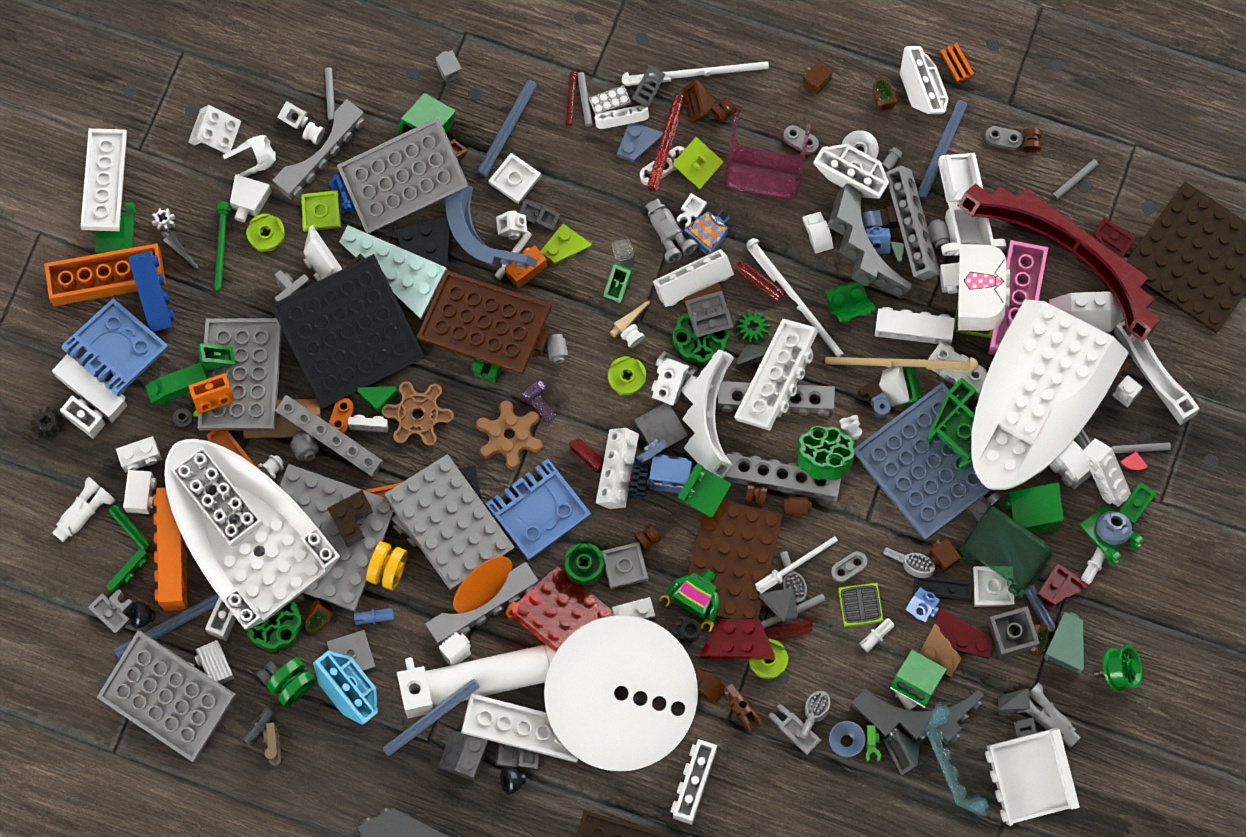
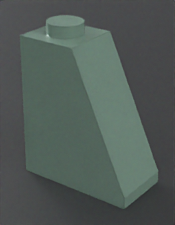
M1064 612L1044 659L1080 675L1084 668L1083 620L1079 619V616L1075 613Z

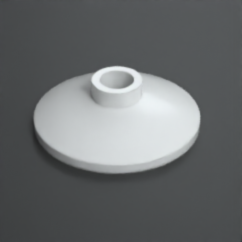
M853 131L842 142V145L848 144L856 149L862 146L864 148L863 152L875 159L878 156V142L867 131Z

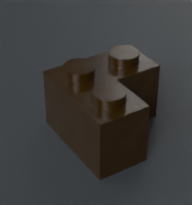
M363 490L327 508L347 547L365 538L357 521L373 513V510Z

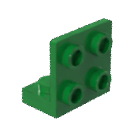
M857 281L825 291L830 312L840 322H848L853 320V317L859 315L866 316L871 311L876 310L875 305L867 298L864 285Z
M697 463L679 493L678 499L712 518L729 490L731 483Z

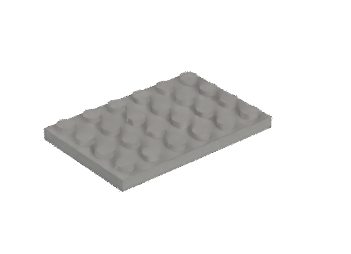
M438 117L337 165L367 234L373 233L469 187Z
M277 318L206 319L204 344L233 347L235 359L234 366L206 371L207 376L212 378L226 373L235 402L198 414V430H275V410L277 409L282 328Z
M448 454L383 495L450 591L460 585L483 562L497 556H505L515 548Z
M139 630L96 698L191 762H195L236 694Z

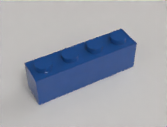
M151 250L129 256V263L149 329L154 332L173 327L172 320H175L173 309H169L167 305L170 299L168 292L163 291L162 288L165 282L162 273L158 274L157 267H159L157 255L153 256Z

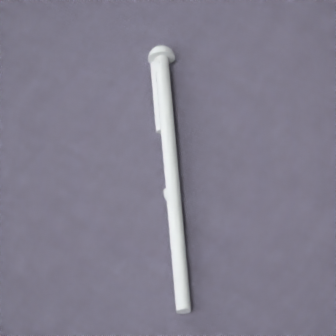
M767 61L663 72L666 75L662 82H671L673 78L769 69V64ZM626 72L622 76V83L628 87L639 85L644 74L629 75ZM649 73V76H651L652 78L656 80L659 79V76L653 73ZM648 79L645 81L648 84L654 83Z
M755 238L748 240L746 244L747 250H749L774 283L777 281L787 295L799 305L796 308L802 312L813 327L817 328L818 334L836 357H841L844 353L758 246L760 241Z

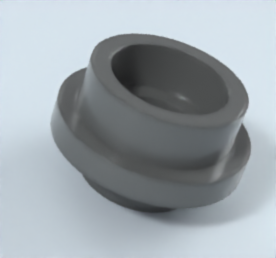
M185 408L178 409L173 415V421L178 427L189 426L193 419L191 412ZM186 415L184 420H180L179 417Z

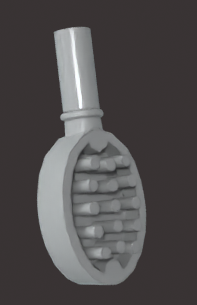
M887 547L883 552L884 555L902 562L904 569L915 577L929 578L934 574V562L923 554L910 553L904 555Z
M788 551L780 553L784 568L791 564ZM792 570L783 579V589L794 588L796 604H800L806 598L807 586L804 578Z
M814 692L807 699L805 706L807 719L799 734L801 738L806 739L814 722L821 721L827 716L830 709V697L826 692Z

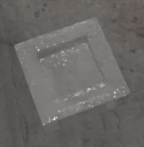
M630 238L611 243L616 262L634 258Z

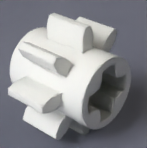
M159 208L156 214H152L153 218L156 219L152 221V224L157 226L158 232L161 230L169 232L171 226L175 227L172 221L176 219L175 215H170L168 208L166 211Z

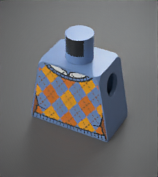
M721 211L716 217L710 212H706L684 229V236L687 239H694L698 244V248L706 255L717 251L727 236L728 228L724 224L730 217L724 211Z

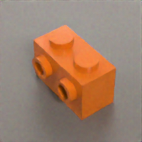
M535 245L532 248H526L521 253L537 259L535 267L528 266L525 269L516 266L515 263L505 267L506 276L517 289L547 268V259Z
M226 373L189 385L198 414L235 402Z

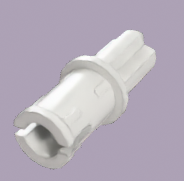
M1098 547L1091 560H1088V566L1081 577L1087 584H1090L1096 573L1102 569L1101 565L1106 558Z
M889 618L884 620L875 630L871 629V633L859 643L860 646L868 653L879 641H883L882 638L894 627V623Z

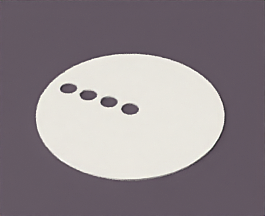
M624 615L594 620L572 633L555 653L547 671L544 688L546 713L559 741L568 751L583 762L610 771L640 769L667 756L677 747L688 732L695 715L698 698L696 673L689 655L680 642L670 632L652 621ZM618 686H625L628 689V697L623 701L617 700L614 696V691ZM638 691H643L647 695V702L642 706L636 705L633 701V696ZM657 696H662L666 700V707L661 711H657L652 707V701ZM676 701H680L685 705V712L681 716H675L671 712V706Z

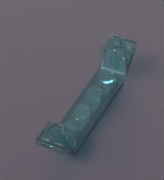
M939 701L926 728L927 736L957 806L984 817L988 814L987 809L990 808L986 797L982 798L979 793L965 799L967 793L963 784L959 785L958 771L949 762V759H951L950 752L941 743L943 736L940 729L936 730L935 728L948 722V716H950L947 705H943Z

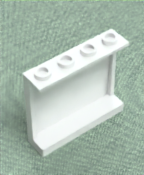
M1054 728L987 746L988 751H985L987 762L992 765L993 770L990 771L993 783L996 782L998 790L995 791L997 801L1002 804L1003 810H1000L1003 822L1006 821V824L1011 826L1013 823L1069 808H1080L1060 729Z

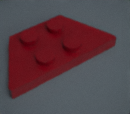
M721 619L700 652L701 659H776L760 619Z

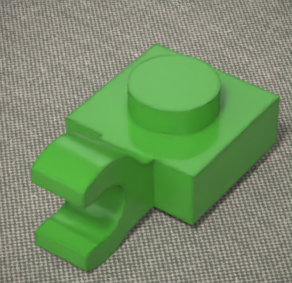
M867 725L866 728L867 762L870 761L871 754L877 756V762H880L881 753L875 747L876 743H879V731H875V725Z

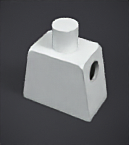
M235 175L230 199L232 209L237 211L234 219L239 222H245L248 214L257 216L272 192L270 185Z

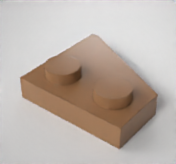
M934 624L919 653L946 668L945 674L952 677L962 658L952 648L949 640L941 633L939 626Z

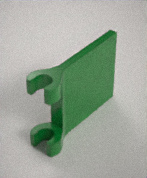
M126 202V214H121L120 231L95 232V254L133 248L136 213L134 202Z
M1106 505L1080 523L1079 527L1104 553L1109 564L1114 566L1119 562L1118 559L1122 557L1116 549L1124 543L1118 545L1109 544L1103 541L1096 532V523L1100 516L1106 512L1113 511ZM1118 519L1111 520V523L1115 526L1122 525ZM1133 531L1127 540L1134 550L1141 547V543L1144 542L1143 538Z

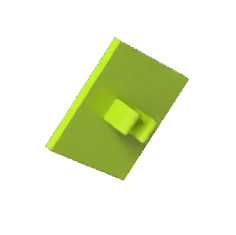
M695 137L672 165L700 190L722 165L723 161L702 141Z

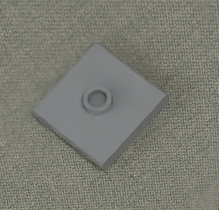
M639 542L601 551L610 590L649 580Z
M364 630L327 641L329 651L352 657L363 672L376 668Z

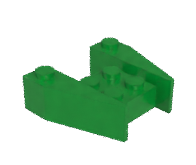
M963 378L949 390L927 438V444L929 445L938 436L963 459L958 467L959 472L973 466L971 431L975 414L966 405L975 397L976 389Z

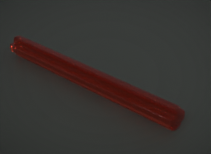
M676 94L648 181L647 187L649 191L656 192L658 190L685 102L683 94Z

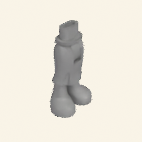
M659 199L646 205L651 224L660 236L661 243L666 248L664 257L667 263L677 262L682 258V254L684 257H687L698 248V244L694 239L687 240L685 238L683 230L677 225L674 216L664 204H661ZM673 240L677 241L680 250L674 245Z
M1038 682L1029 692V698L1037 702L1043 709L1040 711L1030 700V709L1017 713H1028L1045 730L1060 729L1063 742L1071 748L1081 737L1075 732L1076 728L1072 726L1071 722L1055 708L1053 703L1048 701L1043 694L1042 685Z

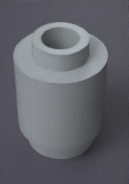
M940 219L931 221L928 231L932 245L936 249H941L942 245L950 243L946 223Z
M562 334L548 336L546 343L550 361H554L555 364L565 362V359L569 357L565 338H563Z

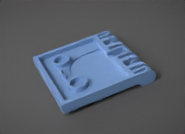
M113 298L62 345L61 349L67 354L70 353L72 358H76L85 349L87 352L81 356L78 363L81 366L85 365L84 369L93 377L98 376L97 380L99 382H103L112 373L114 376L107 382L105 387L108 390L111 389V392L116 397H119L169 347Z
M548 458L541 464L549 475L538 465L535 469L542 480L537 482L534 476L528 472L525 475L532 484L531 488L521 477L511 484L512 489L518 495L517 498L508 488L504 490L505 495L512 502L506 505L500 496L496 495L494 497L502 508L501 510L492 499L485 503L488 510L497 519L528 561L532 560L591 516L590 511Z

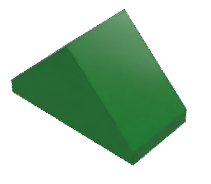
M615 262L603 296L621 303L633 279L632 269Z
M198 344L200 362L206 371L235 365L233 347Z
M396 386L358 388L359 397L377 414H380L382 408L390 404L398 396Z

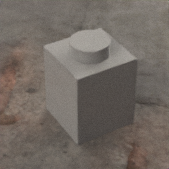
M453 50L449 52L444 51L435 57L437 67L445 83L463 76L462 68Z

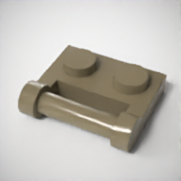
M267 723V730H263L264 741L268 746L265 750V756L269 759L272 766H278L281 763L279 730L275 723Z

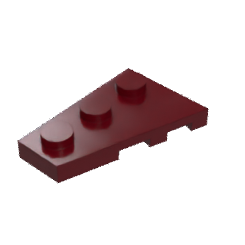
M939 608L935 624L939 626L941 633L952 644V648L958 653L989 659L993 638Z

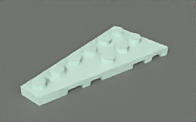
M347 225L339 242L355 257L361 254L366 258L374 254L393 293L423 320L444 273L448 269Z

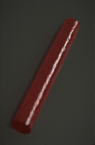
M574 71L570 72L566 113L567 126H573L577 82V72Z

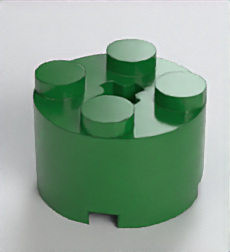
M579 543L572 546L565 556L567 577L574 584L581 587H587L598 582L604 572V559L599 548L589 543ZM588 562V566L581 567V563L586 564Z

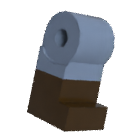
M894 205L888 206L887 209L867 211L861 214L865 231L872 227L889 229L897 227Z
M874 380L859 389L858 395L861 400L864 398L868 399L873 407V414L880 419L886 418L890 412L891 405L877 381Z

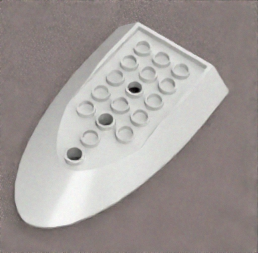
M199 439L179 441L170 449L166 458L164 475L167 496L177 526L201 571L245 630L261 624L326 575L340 558V555L297 503L272 479L240 455L223 446ZM211 488H216L217 490L214 495L208 494V491ZM234 518H240L239 524H231ZM258 547L265 549V553L261 557L255 556V550Z

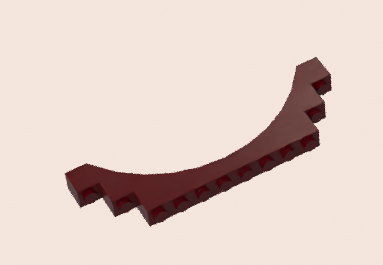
M976 183L964 193L957 206L970 216L998 219L1034 230L1059 243L1086 263L1103 280L1114 295L1123 313L1127 331L1143 342L1154 331L1161 319L1148 310L1155 299L1142 289L1148 277L1035 194L1025 189L1015 197L1002 186L992 194H989Z

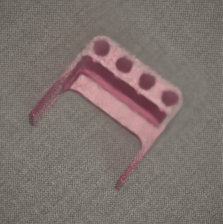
M737 110L724 178L725 184L731 189L784 199H794L800 189L811 124H807L803 149L799 155L793 156L749 148L740 145L737 141V130L741 112Z

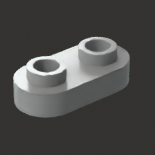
M788 126L784 131V141L800 152L812 155L818 150V139L798 126ZM795 132L797 135L791 136L790 133ZM810 141L812 145L809 146L806 142Z
M992 126L986 131L985 141L990 146L1017 150L1022 145L1023 137L1016 130ZM992 133H997L998 136L994 137ZM1015 137L1017 140L1012 141L1010 138Z
M856 551L851 553L832 567V578L838 583L848 581L866 568L867 557L862 552ZM859 560L861 564L856 566L853 562ZM843 571L845 574L844 576H839L837 572Z

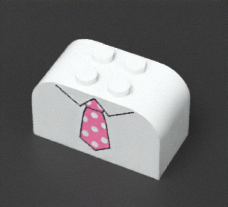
M960 244L958 330H993L1003 322L1005 306H1009L1010 270H1006L1005 255L999 248L993 245Z

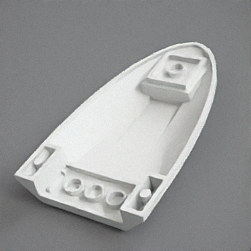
M1024 300L993 358L976 406L971 431V457L975 474L985 487L993 490H1006L1023 484L1047 468L1077 437L1105 397L1129 353L1115 337L1045 301Z

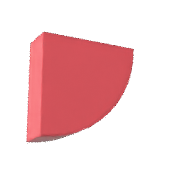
M1137 451L1120 462L1121 466L1125 469L1133 471H1143L1148 467Z

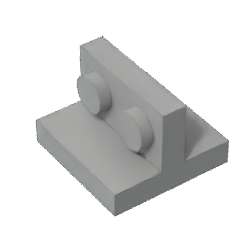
M279 270L274 275L282 292L275 297V300L277 302L311 285L310 280L303 274L294 282L288 273L284 274Z

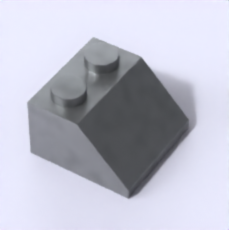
M1028 606L989 617L988 624L999 659L1020 654L1040 644Z
M452 731L438 768L475 781L489 747L488 740Z

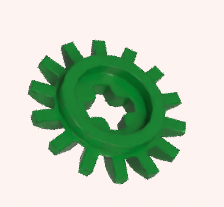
M757 310L754 311V315L747 311V317L741 314L743 320L737 319V322L741 323V325L736 326V329H741L737 334L738 336L744 335L743 341L749 338V343L752 342V339H755L756 343H758L759 337L763 340L765 339L763 333L769 334L765 329L770 328L769 324H765L769 319H762L764 313L757 316ZM750 322L758 324L756 331H752L751 328L748 329L747 326H750Z

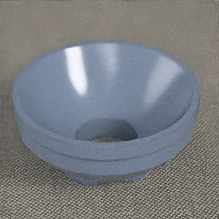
M1110 511L1100 516L1096 523V532L1103 541L1118 545L1125 543L1129 539L1132 525L1130 520L1122 513ZM1118 519L1122 525L1115 526L1111 523V520Z
M840 722L830 732V747L841 757L850 758L856 756L865 745L864 731L854 722ZM849 736L853 741L852 745L844 747L841 744L842 737Z

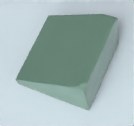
M891 241L890 252L896 267L899 268L905 245Z

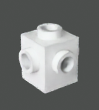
M508 211L496 217L498 235L515 240L527 233L526 215L517 213V211Z

